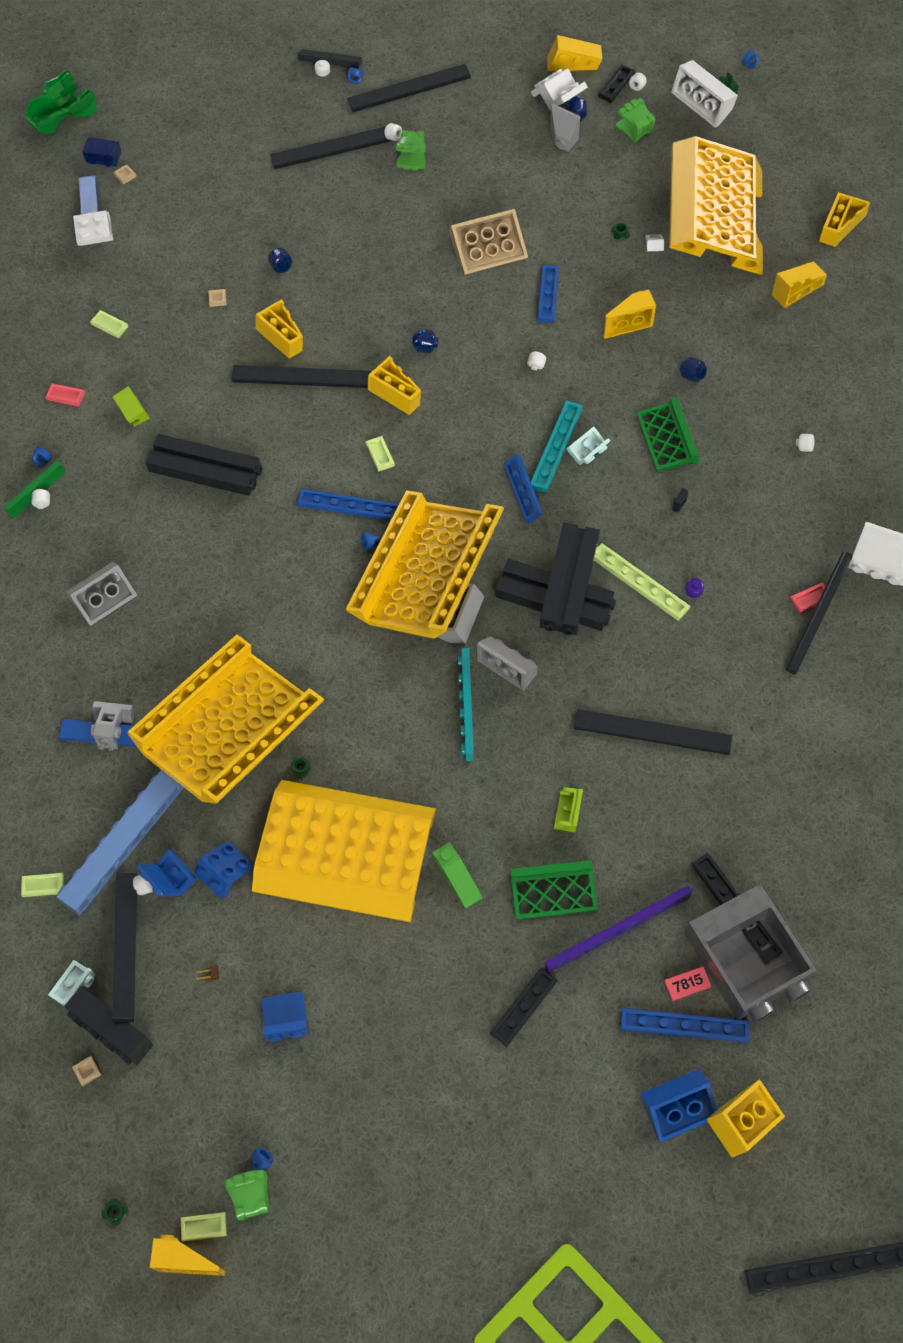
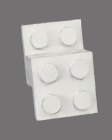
M560 69L534 85L535 89L531 91V94L534 97L541 94L548 109L551 110L552 104L559 106L588 87L585 82L580 85L578 82L576 83L569 69L564 71Z
M106 210L73 216L78 246L113 240L110 214Z

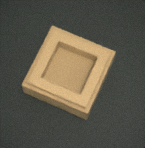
M127 164L113 172L122 184L136 177V173Z
M225 289L208 291L210 307L227 305Z
M92 1056L72 1066L82 1086L102 1075Z

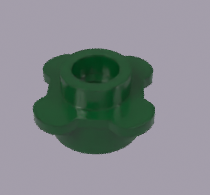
M617 223L611 228L615 239L628 238L630 236V233L627 231L628 227L624 223Z
M111 1199L105 1210L102 1211L101 1216L103 1219L111 1221L113 1226H119L122 1217L128 1213V1207L119 1204L117 1199Z

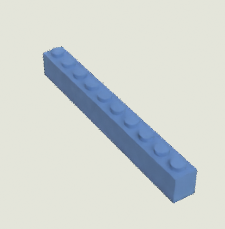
M163 770L154 775L148 787L138 794L134 804L127 807L120 821L115 822L110 833L100 840L96 850L86 857L82 867L73 873L72 879L68 884L61 887L57 896L59 901L80 916L184 787Z

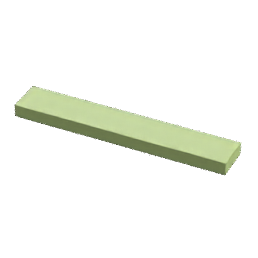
M603 543L597 548L594 558L595 562L679 621L690 609V605Z

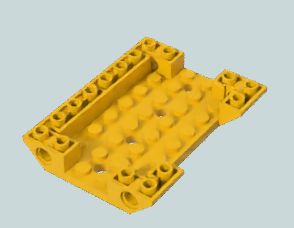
M697 136L672 144L669 248L701 257L706 249L730 255L732 267L759 275L763 274V246L756 233V196L762 197V169L755 155Z

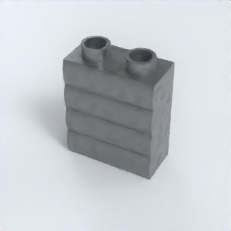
M761 884L689 922L685 936L737 1019L750 1015L754 1023H757L776 1011L772 1001L786 995L790 1003H793L812 991L808 981H810L817 970ZM756 921L761 922L783 952L767 964L763 962L741 931L744 928L747 931L757 926ZM753 924L752 928H747V926ZM768 941L759 947L764 951L772 945Z

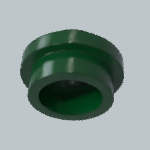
M296 758L291 763V771L297 777L306 776L310 772V763L305 758ZM303 765L304 769L298 770L297 767Z

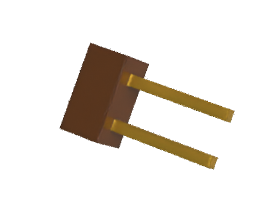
M210 966L209 970L197 971L196 973L211 971V976L200 977L197 980L211 978L212 980L219 979L218 966Z

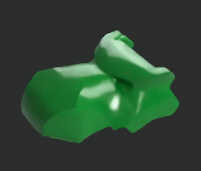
M63 70L56 78L45 82L41 95L28 101L24 117L37 131L43 134H53L68 116L88 117L94 114L97 110V102L94 100L95 94L89 89H85L79 98L74 93L78 85L73 82V74L68 70Z

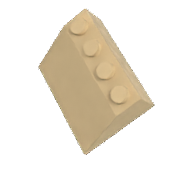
M515 209L454 224L449 229L453 248L465 275L528 258Z

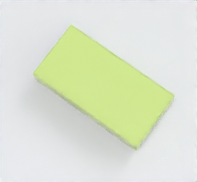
M101 310L90 321L91 325L117 338L128 328L127 323Z
M382 436L365 441L378 472L395 466Z
M64 874L22 876L21 896L32 897L58 894L63 886Z
M226 1212L181 1218L182 1242L227 1236Z

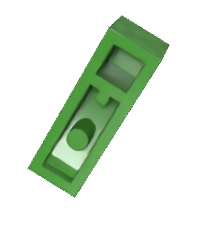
M450 842L432 852L433 861L465 909L483 899L464 863Z

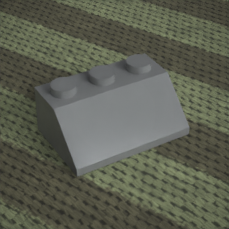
M114 562L109 563L66 591L76 609L90 626L137 596L118 564Z
M468 584L446 632L438 636V638L449 643L466 644L484 599V595L475 584Z
M490 636L479 641L477 644V661L523 691L537 675L538 666H536L535 662L525 659L515 649L506 647L501 640Z

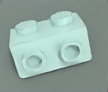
M592 427L566 449L579 465L584 462L589 464L595 459L593 456L595 453L601 454L608 448L606 444L610 440L609 438L604 440L596 428Z
M73 960L48 995L65 1006L80 986L86 989L92 985L95 974L91 969Z

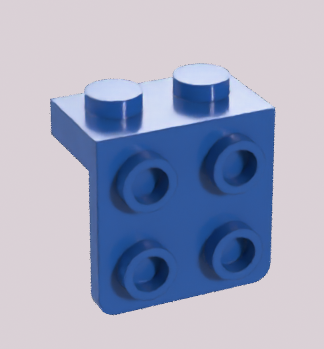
M225 842L200 857L194 874L223 899L229 894L233 882L251 872L254 864L230 842Z
M168 850L156 864H140L137 867L141 872V877L150 883L153 887V892L158 896H181L197 880L173 850Z
M296 992L262 999L263 1035L266 1041L276 1042L282 1040V1038H300L304 1034H309L303 993Z

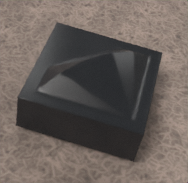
M682 488L678 496L673 498V511L680 512L687 501L688 490Z

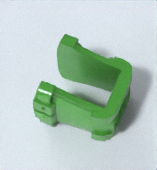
M642 98L634 99L630 103L628 102L623 105L618 111V114L623 119L615 125L618 131L624 132L634 143L639 141L640 138L650 135L655 125V118L646 108Z
M402 130L400 141L396 144V151H401L396 163L397 167H403L407 170H410V168L412 170L425 169L424 152L426 151L424 131L412 132Z
M249 1171L224 1181L225 1188L233 1201L239 1221L256 1215L270 1213L267 1193L268 1175L266 1171Z

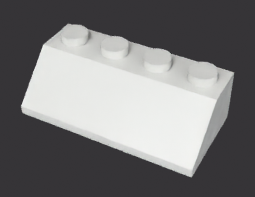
M693 60L679 66L671 92L715 128L732 111L738 96Z

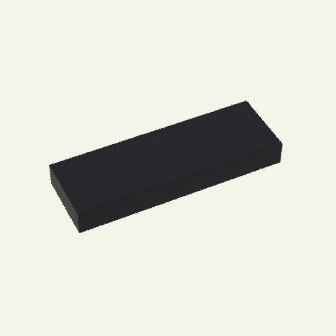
M621 65L600 90L598 97L612 103L635 74V70Z

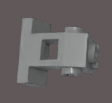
M94 701L92 708L96 724L92 725L91 735L94 736L100 750L108 748L110 751L118 749L117 738L121 736V727L119 725L133 724V705Z

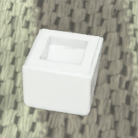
M661 234L645 235L647 251H664V239Z

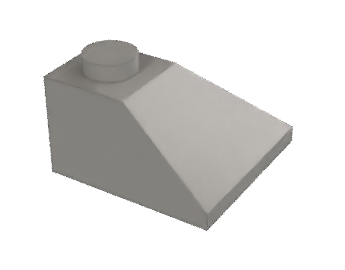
M552 104L550 131L554 144L561 150L569 151L579 140L580 116Z

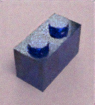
M89 137L82 151L86 163L92 165L100 164L107 167H117L122 153L118 141Z

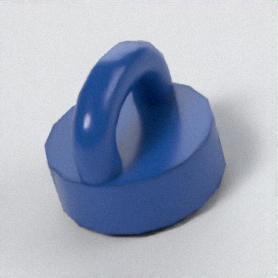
M748 50L743 57L742 64L746 67L754 68L758 64L759 56L754 51Z
M350 67L347 79L354 84L360 83L364 72ZM351 75L358 76V79H352Z
M37 447L32 458L37 466H43L51 460L52 456L44 448Z
M371 532L362 533V547L366 551L373 550L375 542L379 541L380 537H373Z
M256 1148L251 1154L253 1171L268 1169L273 1163L271 1154L263 1148Z

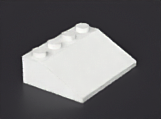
M866 522L848 568L856 573L868 574L874 579L887 580L892 585L903 586V534Z

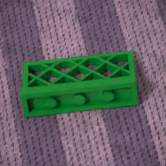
M677 396L670 398L668 403L636 412L657 472L692 463V465L699 463L698 452ZM669 409L670 413L667 418L659 415L662 410ZM650 415L653 418L648 423L642 419V416ZM656 419L664 421L661 427L653 425ZM667 423L675 426L672 432L664 429ZM650 428L658 431L655 437L648 435ZM661 433L669 435L666 442L658 439ZM673 437L680 440L678 446L670 444ZM655 443L664 445L660 452L653 449ZM667 447L675 450L672 456L664 454ZM678 452L685 454L686 458L679 460L675 456ZM660 457L668 459L667 464L659 466L658 460Z
M592 860L510 869L516 919L597 911ZM588 875L589 884L585 889L575 882L579 876ZM565 877L571 882L565 891L555 885L559 878ZM539 880H545L550 884L545 893H542L535 887ZM525 882L530 886L524 896L517 891L516 883ZM572 885H575L582 891L577 900H574L567 894ZM552 887L562 893L556 903L546 896ZM532 889L542 896L535 905L526 898ZM584 893L591 898L593 907H583L578 903ZM563 896H566L573 902L570 909L564 910L558 905ZM543 898L553 904V907L547 912H543L537 907ZM523 900L533 907L528 914L519 913V905Z

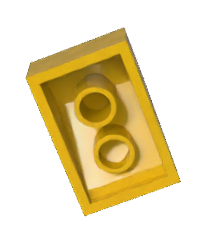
M649 290L631 294L606 314L604 339L653 326L656 304Z
M759 1079L721 1106L706 1120L730 1156L735 1157L750 1150L785 1116Z
M161 1235L160 1239L153 1238L150 1261L151 1269L157 1272L225 1276V1270L179 1242L178 1238H174L173 1235Z

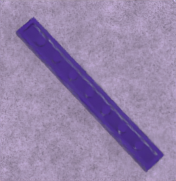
M685 886L545 962L546 971L551 973L689 899L693 891L689 886Z

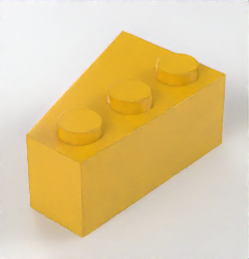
M557 35L547 56L548 71H558L560 69L562 71L569 69V71L597 70L602 61L601 45Z
M838 192L824 224L819 242L835 247L866 217L870 202Z
M814 261L779 272L773 285L772 296L786 308L823 286L827 274Z
M282 299L256 314V330L290 359L302 352L303 336L295 321H292Z
M391 356L385 359L368 375V390L408 415L420 406L421 390L409 377L403 374L400 366L397 367L394 364Z

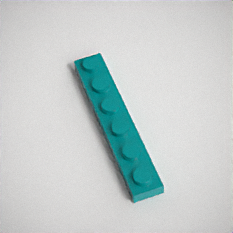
M566 400L531 480L534 490L547 493L583 410V405Z
M462 648V655L458 656V667H462V673H459V684H463V690H459L460 702H464V708H460V719H464V725H461V737H465V743H461L462 755H466V761H474L469 648Z

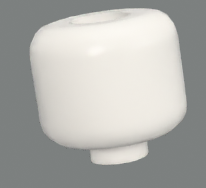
M319 60L315 63V73L318 76H326L330 73L328 61Z
M642 73L634 74L629 80L630 88L640 91L647 82L645 75Z
M393 123L388 124L384 131L385 137L392 141H398L402 134L401 126Z
M531 352L527 364L535 371L543 369L546 356L540 352Z
M801 434L799 439H796V446H798L799 451H813L814 435Z
M44 489L34 490L31 498L32 505L38 509L48 507L50 504V493Z
M141 875L134 877L133 887L137 890L138 895L153 892V887Z

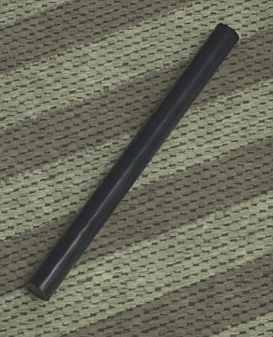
M841 553L786 671L794 675L797 674L852 559L850 553Z

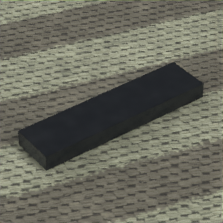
M302 49L298 54V60L308 62L325 60L330 65L359 68L362 63V57L305 49Z
M540 968L491 1031L490 1035L508 1047L558 980L543 968Z

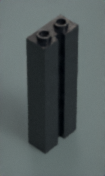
M162 434L157 435L153 444L154 449L150 451L145 462L148 472L250 496L251 491L255 490L257 485L256 478L261 475L263 469L258 457Z
M563 522L539 628H543L546 631L562 632L565 635H577L599 541L600 529L590 527L583 529L578 528V525Z
M508 558L502 577H500L495 589V597L542 612L551 572ZM589 584L580 624L599 631L603 630L604 625L608 626L611 617L608 613L610 610H614L616 599H614L615 592Z

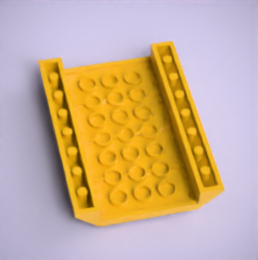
M406 490L346 607L347 612L372 626L433 639L445 633L504 507L486 504L483 511L430 503L426 502L422 493Z
M236 635L128 731V735L147 759L199 800L217 804L324 701V698L310 688L303 692L251 654V644L239 635Z
M281 780L273 794L256 857L252 892L411 922L416 890L436 808Z

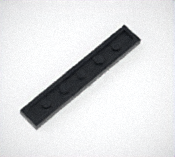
M709 853L692 862V867L720 905L740 895ZM756 921L757 926L752 928L753 924H751L747 928L752 929L747 931L744 928L741 931L763 962L767 964L783 952L761 922ZM769 941L772 946L762 951L759 946Z

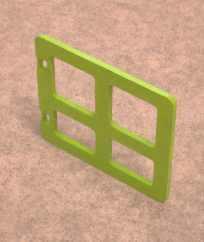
M569 1244L561 1246L476 1335L474 1343H495L496 1339L517 1317H521L545 1343H593L614 1319H619L641 1343H664L582 1255ZM566 1266H569L603 1302V1307L569 1342L533 1306V1300Z

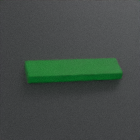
M55 461L4 506L7 515L11 519L16 517L31 503L34 490H46L64 475L65 471L59 461Z

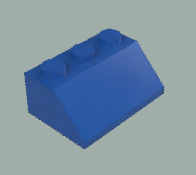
M700 1069L640 1094L644 1109L660 1143L707 1123L706 1119L717 1110L710 1082Z

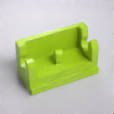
M129 386L113 396V399L129 423L134 422L133 425L136 426L150 419Z
M563 787V791H560L554 829L576 833L583 789Z

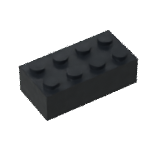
M82 986L64 1006L69 1011L67 1016L81 1028L83 1026L88 1034L96 1040L99 1039L111 1052L116 1050L115 1053L128 1065L132 1062L137 1066L153 1046L146 1035L129 1022L112 1023V1009Z

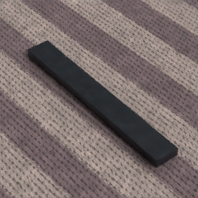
M462 64L348 97L347 100L352 112H356L470 79L471 74L466 65Z
M385 126L272 153L270 157L274 169L391 142L392 140L385 137Z
M234 365L232 382L368 388V375L372 371Z
M577 709L574 729L725 755H730L732 735L580 709Z
M117 873L112 1023L134 1022L137 890L133 887V879L137 876V873Z
M903 1242L744 1270L749 1294L903 1267Z

